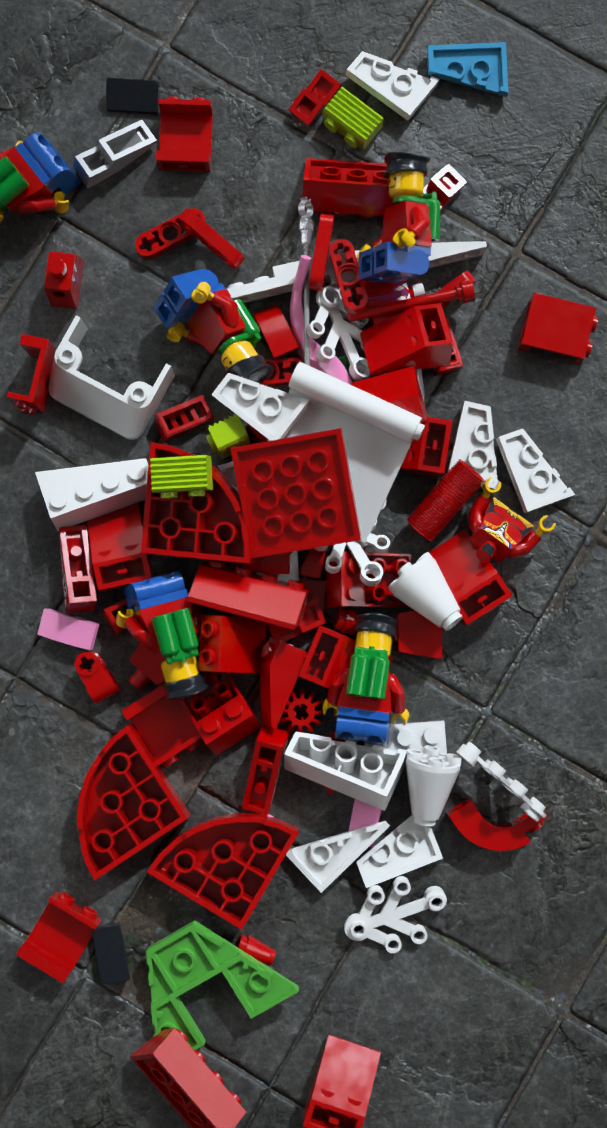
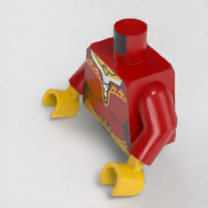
M489 477L482 484V495L479 494L468 513L469 528L472 531L470 541L478 547L476 556L482 562H489L492 558L497 562H502L506 557L514 559L525 556L542 540L541 536L543 534L552 532L556 523L549 529L544 528L542 522L548 516H543L538 522V528L533 531L535 526L495 497L489 499L491 494L496 493L501 488V482H498L495 489L491 490L488 487V482L492 477Z

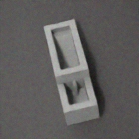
M140 120L99 139L96 147L75 156L73 169L88 189L129 165L156 144L157 140L144 121Z

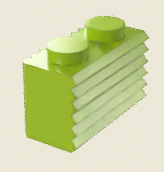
M343 87L340 88L323 109V121L326 128L333 133L337 131L343 135L346 143L352 148L359 147L364 151L383 127L384 118Z
M235 413L233 417L229 416L228 419L224 418V421L219 420L218 424L214 423V426L209 425L210 434L206 435V438L214 455L220 453L222 459L232 455L230 448L250 444L249 436L239 416Z
M197 455L150 459L152 493H161V498H178V492H188V497L205 496V491L213 490L211 456Z

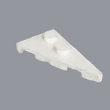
M382 821L289 849L286 856L322 893L390 825L386 821Z

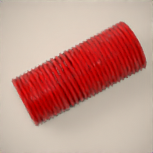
M458 459L442 480L438 482V485L431 490L430 494L422 500L423 502L408 516V524L425 539L433 541L434 537L460 511L459 509L465 505V502L470 500V497L478 491L485 480L463 460Z

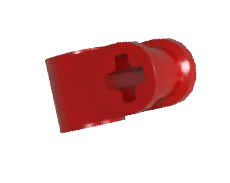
M88 651L77 656L74 665L75 669L82 679L89 696L96 704L120 691L118 682L98 653ZM85 657L94 660L95 663L91 665L92 669L84 668L83 664L86 663Z

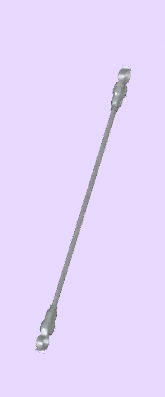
M307 197L300 198L301 202L298 205V211L301 216L298 230L302 252H304V255L309 256L312 234L314 232V223L311 220L313 206L310 202L311 199L307 200ZM308 269L304 283V364L310 366V339L307 334V327L309 325Z

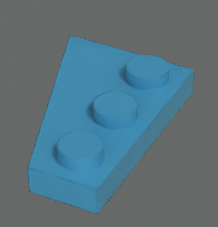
M506 42L428 45L427 63L429 76L504 97L508 96Z

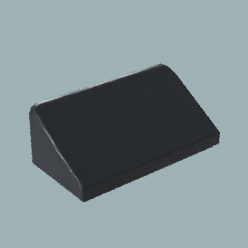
M124 78L106 79L107 111L159 114L160 85L158 81Z
M117 922L97 927L95 930L92 928L101 984L130 980L121 924Z

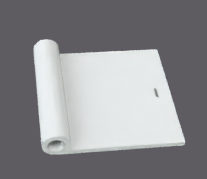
M300 362L290 379L289 388L291 389L288 394L308 399L311 403L284 438L342 428L362 536L360 541L366 543L413 439L419 440L425 425L421 424L422 417Z

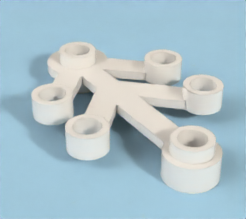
M334 286L323 287L322 292L318 291L316 294L319 310L315 319L308 325L307 334L313 339H318L325 331L324 323L328 314L333 324L325 344L317 351V357L321 362L328 363L335 356L334 349L338 339H340L351 364L349 367L350 377L354 381L367 379L370 376L367 361L365 358L359 357L352 338L361 342L360 345L363 349L360 337L362 330L360 329L368 323L369 319H362V322L359 320L353 321L351 324L343 320L341 313L347 315L348 312L344 309L339 290ZM313 327H316L319 332H316Z
M376 520V522H375V524H374V526H373V528H372V531H373V530L375 529V527H376L377 520ZM370 533L365 544L371 545L375 552L383 554L387 552L390 540L385 535L377 536ZM358 541L334 545L331 555L327 557L325 562L327 572L335 574L340 571L342 566L341 557L347 545L361 569V581L367 586H375L381 581L383 568L377 562L369 561ZM377 542H383L386 546L380 547ZM328 546L318 547L314 549L317 551H324L328 548ZM334 561L338 566L332 567L329 562ZM366 574H372L375 578H368Z
M470 741L466 745L462 744L456 751L472 766L479 762L482 768L524 803L520 808L536 822L541 817L544 819L547 816L543 812L546 807L535 797L529 800L525 796L528 791L526 787L516 779L514 781L509 777L505 779L503 775L506 770L494 760L492 762L488 759L483 761L479 757L481 751Z
M399 876L393 881V889L381 912L371 916L375 905L381 904L385 899L383 889L380 886H371L367 891V898L360 912L350 915L345 921V933L351 940L362 941L369 938L385 945L389 953H397L402 946L399 936L396 934L388 935L375 929L378 926L386 925L411 936L414 943L422 944L427 940L425 928L419 924L413 925L401 918L426 909L432 911L443 909L447 902L446 895L442 888L431 886L425 890L423 898L397 907L401 897L407 895L411 890L409 880L404 876ZM400 883H406L405 888H397ZM374 892L381 893L378 898L371 897ZM433 899H441L438 903L432 904ZM356 926H363L362 930L354 931ZM418 931L423 932V934L420 937L414 936V934ZM390 941H397V944L394 946L388 945Z

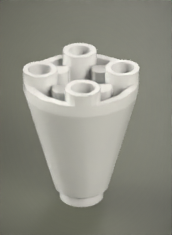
M429 552L423 554L414 565L410 562L405 564L397 573L400 577L388 586L389 591L397 599L439 628L443 627L446 631L452 629L463 618L459 613L460 608L436 560Z
M430 745L424 746V750H407L406 769L410 803L416 824L422 826H434L436 824V820L439 819L459 774L462 760L460 755L444 754L440 752L439 747Z

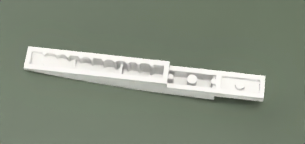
M486 241L432 243L431 256L428 257L429 268L484 255L487 248ZM360 250L355 251V255H356V258H357V261H358V265H359V258L357 257V254L359 253ZM338 253L341 256L342 264H345L346 253ZM328 255L324 283L329 282L330 286H334L339 290L330 255ZM311 258V262H310V265H309V280H310V273H311L313 258ZM300 261L274 266L273 278L262 276L256 278L252 283H234L229 285L227 290L233 301L241 299L243 303L292 292ZM348 271L342 274L341 279L346 283H351L356 279V275Z

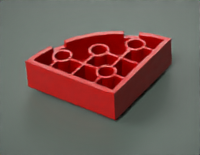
M151 442L141 553L248 564L256 563V558L251 559L248 528L245 527L239 494L232 483L212 465L213 490L205 491V496L188 497V492H178V498H161V493H152L150 459L197 455L174 446Z
M133 724L123 728L103 747L88 770L79 795L77 827L81 843L80 847L84 861L94 881L188 819L191 815L161 767H156L154 764L155 758Z
M234 813L216 816L197 823L179 834L161 851L147 870V873L242 930L297 837L299 828L281 819L262 814Z

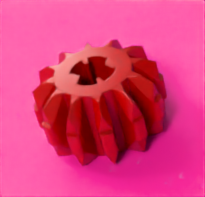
M300 689V698H297L292 690L290 696L293 701L290 702L288 700L286 705L289 707L283 711V713H288V716L280 719V722L282 724L289 720L292 722L287 728L289 732L293 730L295 725H298L297 732L303 733L302 726L306 725L307 731L312 733L311 721L317 726L321 725V721L314 718V716L324 715L323 710H315V707L322 704V700H317L312 704L311 700L315 697L314 692H311L308 699L304 698L305 689ZM301 704L307 706L306 712L309 715L306 718L302 716V719H298L294 707L296 705L301 707Z

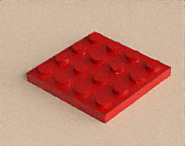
M342 428L230 448L245 527L248 528L251 541V559L362 540Z

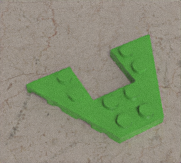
M195 920L149 946L146 950L147 964L149 966L148 980L151 987V1014L155 1032L154 1036L165 1029H179L188 1038L187 1043L193 1050L204 1046L206 1040L179 996L218 973L222 972L251 1019L299 991L297 984Z

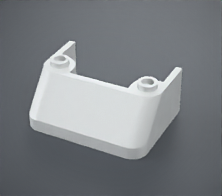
M76 315L55 352L48 383L49 394L59 403L127 439L139 438L144 433L175 377L172 367L165 364L153 387L145 382H134L127 388L124 395L78 372L77 370L83 358L78 346L88 328L83 320Z

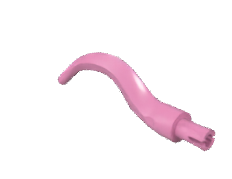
M301 255L290 303L291 330L299 347V350H297L303 362L304 312L302 291L311 262V257L307 255ZM309 336L310 366L345 383H353L344 365L336 356L328 363H323L318 359L317 351L321 346Z

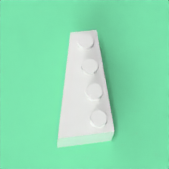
M146 458L35 472L50 518L57 531H59V527L74 526L138 503L146 498L148 476Z
M295 732L284 753V769L385 811L406 765L407 750L398 749V751L384 749V746L373 745V747L357 745L355 741L346 740V742L331 740V737Z

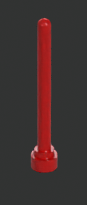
M471 280L463 281L452 290L367 307L365 312L360 315L347 313L346 317L349 321L353 322L405 311L414 306L437 304L452 300L462 301L463 304L474 302L475 292Z

